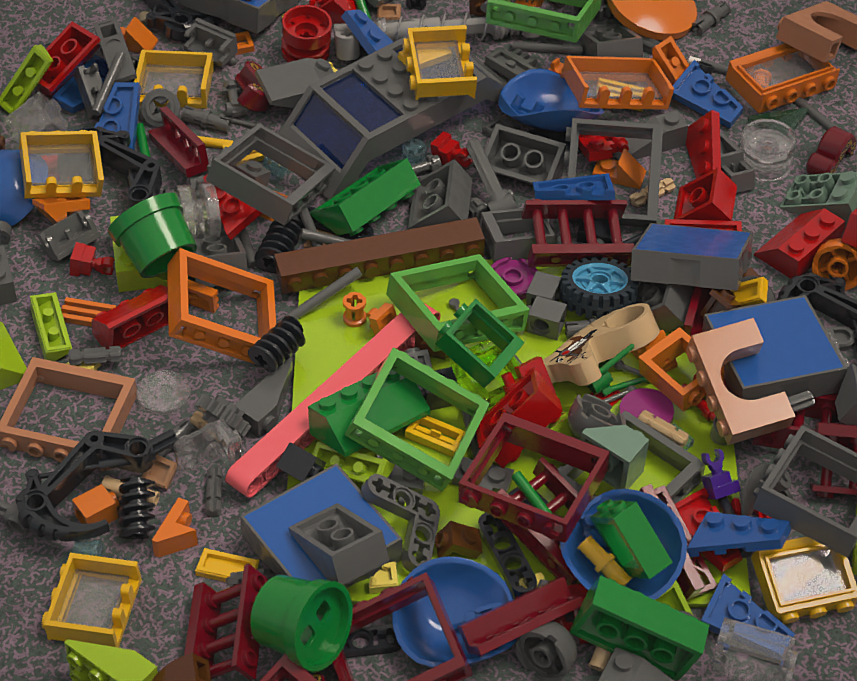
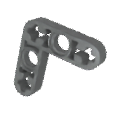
M373 474L361 487L364 498L370 503L409 521L401 562L403 567L408 572H411L432 558L440 509L433 500L382 475ZM395 495L401 496L405 500V507L398 504ZM415 530L423 532L426 537L425 542L418 539Z

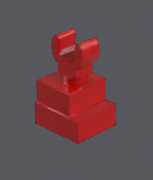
M443 131L430 143L432 155H438L442 165L455 159L461 166L467 168L473 162L472 159L467 157L469 155L467 149L460 148L459 141L453 140L451 134Z
M76 242L70 258L69 275L80 276V274L90 276L92 269L101 274L112 275L115 259L107 256L96 259V247Z

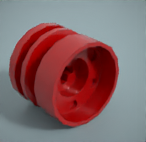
M298 5L289 9L284 14L282 19L281 52L282 57L287 63L305 58L324 60L329 58L331 51L330 37L332 34V21L329 14L325 10L312 5Z

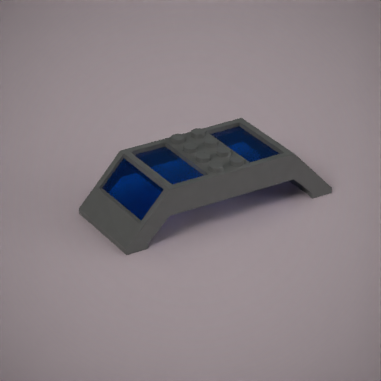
M405 36L310 84L278 135L336 167L328 187L320 194L327 201L354 183L367 163L485 99L499 104L500 92L507 82L470 52L469 62H473L474 65L473 76H477L475 99L469 95L421 97L416 100L414 90H410L409 75L411 73L407 72L406 66L398 59V53L403 50V39L407 38ZM454 47L448 48L452 52L451 60L420 70L422 79L460 77Z

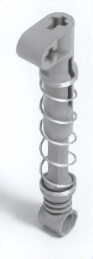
M468 11L465 14V19L449 20L448 15L445 13L443 20H440L439 17L426 18L423 14L421 18L404 19L401 16L399 20H385L384 17L373 21L393 42L407 36L408 28L425 26L466 25V35L483 34L481 39L477 37L479 41H482L485 34L488 33L494 36V40L502 39L508 33L512 36L514 32L515 35H519L521 32V35L529 38L542 36L485 23L486 17L471 18ZM346 23L333 24L337 58L341 60H355L359 58L360 46L362 45Z

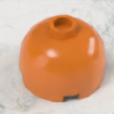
M842 238L828 240L815 253L812 272L830 279L829 274L835 278L844 277L846 281L845 291L857 286V248L841 242Z

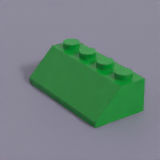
M408 158L377 166L312 210L310 214L315 220L338 236L347 233L353 236L363 230L362 226L365 223L370 224L378 220L381 212H387L395 208L398 200H405L414 194L413 190L421 184Z
M391 369L365 419L392 434L431 414V410L417 384ZM378 372L366 376L362 380L309 405L310 435L344 457L364 448V446L344 434Z
M600 575L588 590L569 632L611 653L617 647L642 657L671 679L679 681L703 655L710 625Z

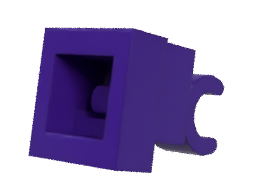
M714 449L716 458L713 462L710 460L708 453H702L701 455L703 463L711 471L710 474L701 476L703 486L709 494L708 499L716 500L741 491L739 481L731 479L729 471L722 470L724 453L721 449Z

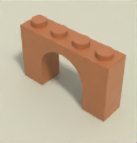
M828 1L784 16L777 26L779 31L776 39L824 63L835 59L841 42L857 49V15Z
M754 318L692 335L686 347L687 357L691 363L694 362L697 369L696 378L700 387H704L706 391L707 406L710 412L715 413L717 418L716 426L718 433L721 437L725 438L727 445L790 427L795 418L785 392L757 400H745L730 393L722 382L721 368L725 364L759 353L764 341Z

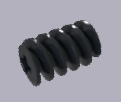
M275 220L271 223L254 256L255 263L260 270L276 274L275 254L294 251L301 230L295 222L290 221L285 226Z
M285 316L267 334L263 335L261 340H258L254 346L248 349V356L258 367L264 368L269 372H275L278 366L283 365L285 360L292 356V353H296L299 347L304 346L306 343L302 325L295 317Z
M141 477L121 479L120 482L123 484L119 486V492L123 495L119 497V504L123 506L119 509V515L123 518L119 520V526L124 529L119 531V537L128 540L149 538L147 532L155 530V526L147 524V521L155 519L154 514L147 513L148 509L155 508V503L147 501L148 498L155 496V492L148 491L147 487L154 486L155 481Z

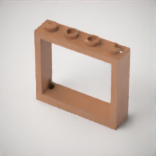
M32 357L0 420V447L9 448L11 452L15 450L27 452L33 457L45 456L54 458L61 463L79 443V441L14 428L37 382L117 399L102 431L120 434L138 395L135 378Z

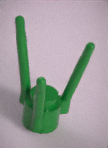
M630 344L615 357L606 360L599 367L602 374L601 378L587 385L593 394L597 395L602 392L605 397L614 391L648 381L642 376L610 386L613 378L608 370L634 349V344Z

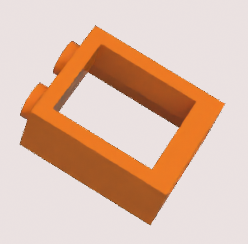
M679 327L638 358L640 374L684 412L691 406L699 404L707 394L704 387L699 386L697 378L683 388L662 370L663 367L682 353H686V347L691 336ZM724 366L721 368L722 382H725Z

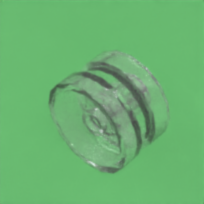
M759 119L745 126L741 136L740 149L744 153V161L754 170V179L775 181L789 174L793 165V154L796 148V134L790 126L774 119Z
M208 181L198 182L194 193L193 188L189 184L175 185L174 193L178 195L182 204L183 217L194 240L198 238L200 231L206 239L219 237L221 234V217L215 186Z

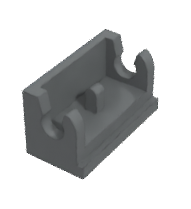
M197 18L195 23L184 34L188 38L191 36L184 44L185 51L213 53V63L221 67L238 53L236 34Z
M93 63L88 68H85L84 65L79 66L73 75L89 120L100 117L91 113L103 85L98 65Z
M78 210L37 233V236L48 258L61 260L73 252L76 242L87 245L101 237V234L89 213L84 215L82 210Z

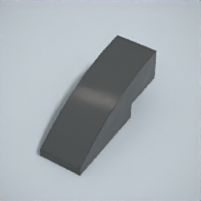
M720 133L721 170L737 185L736 193L755 189L754 170L744 161L743 151L724 133Z

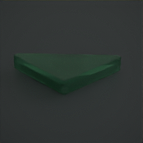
M799 108L750 115L747 123L788 140L806 118L809 109Z

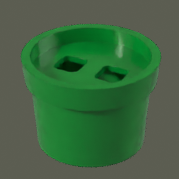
M163 193L139 202L119 215L108 228L109 236L118 247H122L142 278H152L168 272L167 264L179 248L193 253L197 250L196 242L183 217L182 204L175 193Z
M286 575L274 576L263 585L254 601L251 612V631L253 637L262 646L283 655L286 653L290 661L311 672L321 671L338 657L347 641L353 614L350 594L343 584L336 581L324 579L310 581Z

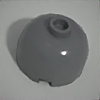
M580 394L577 395L568 413L569 428L578 440H581L582 431L586 428L626 425V421L620 412L615 416L610 411L612 406L609 403L590 394H584L583 398L580 397Z
M552 621L520 636L515 646L517 657L522 666L527 671L531 668L538 672L540 675L535 678L540 681H561L573 668L578 651L572 634L562 625Z

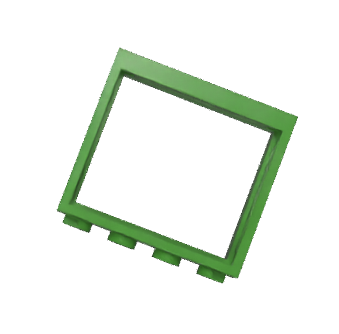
M488 0L485 23L577 43L600 10L601 0H548L582 8L577 16L510 2L511 0ZM569 23H574L575 25L572 27L569 26Z
M480 254L390 273L386 292L389 299L434 352L441 350L435 343L442 336L438 332L448 321L439 322L416 295V291L474 279L500 308L490 312L514 333L525 331L530 311ZM467 319L453 334L464 345L488 339Z
M393 347L384 360L344 435L443 492L453 479L490 403L482 399L478 394L471 393L459 386L454 380L447 379L435 372L430 366L423 365L411 358L407 353ZM391 369L472 416L448 466L365 419Z

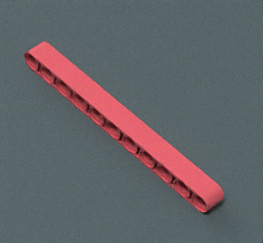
M425 304L427 308L432 312V314L438 319V321H440V312ZM402 313L397 315L236 461L228 470L225 482L248 498L256 495L282 471L276 465L290 442L305 449L316 439L309 432V405L362 380L366 376L378 372L393 347L403 352L407 349L415 348L416 330Z

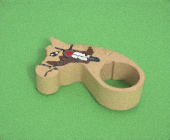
M648 304L629 305L590 323L563 343L553 354L543 359L552 384L554 382L570 381L578 386L589 385L602 376L598 367L599 363L615 357L630 344L635 346L631 351L649 344L659 335L660 330Z

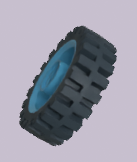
M591 257L590 261L587 258H582L580 262L575 260L572 262V265L568 264L562 271L560 300L562 303L567 304L569 311L573 312L576 310V315L586 314V318L589 319L592 316H596L597 320L615 310L637 304L639 281L631 280V267L627 268V264L623 262L618 264V260L615 259L609 262L605 257H602L601 260H597V257Z

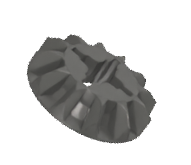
M159 88L150 91L144 97L141 104L144 119L154 127L163 126L161 113L155 114V111H157L156 104L154 103L155 100L160 104L167 103V107L177 117L180 115V102L176 95L167 89Z

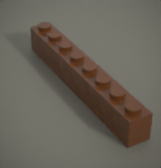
M477 217L278 253L275 254V269L281 292L286 294L329 286L355 267H358L362 273V276L357 279L361 280L478 254L484 257L485 238Z

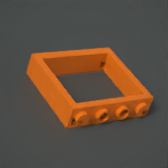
M179 248L167 264L169 336L253 363L248 356V349L254 346L258 340H261L263 335L267 334L276 325L274 281ZM188 276L256 298L259 337L190 315L188 313Z

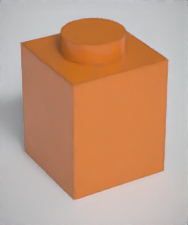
M102 484L72 499L74 514L81 524L95 523L104 519L109 524L119 518L117 508L120 507L116 495L112 491L109 493Z

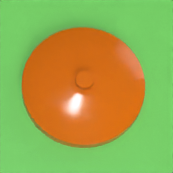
M607 0L611 12L624 26L639 35L656 40H665L672 36L673 40L684 37L690 32L693 26L692 23L697 18V8L694 0Z

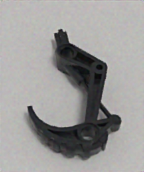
M143 0L152 10V12L146 15V26L162 32L169 40L173 39L186 43L191 36L188 38L184 34L195 23L197 18L216 26L219 25L221 18L202 12L183 11L174 0Z
M99 126L96 128L80 129L97 131L101 162L127 176L129 208L143 200L159 195L162 186L160 163L149 156L129 148L131 144L129 132L124 130L115 132ZM89 153L59 154L57 171L60 183H69L67 180L68 176L78 164L90 162Z
M809 273V275H796L792 277L787 285L781 288L776 300L806 295L814 309L855 330L854 335L857 340V300L845 295L846 281L839 277L828 279L814 273Z
M170 429L148 441L142 436L90 431L54 471L39 474L37 469H30L25 473L26 488L15 499L19 512V523L22 527L30 529L33 535L38 537L45 536L47 540L81 541L109 532L110 528L106 519L89 524L75 523L63 518L54 508L95 469L105 471L118 468L134 473L147 472L153 466V461L156 460L157 454L179 443L176 433Z

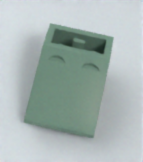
M857 172L802 174L796 176L780 209L800 215L801 213L825 208L845 220L844 228H846L851 212L857 209Z

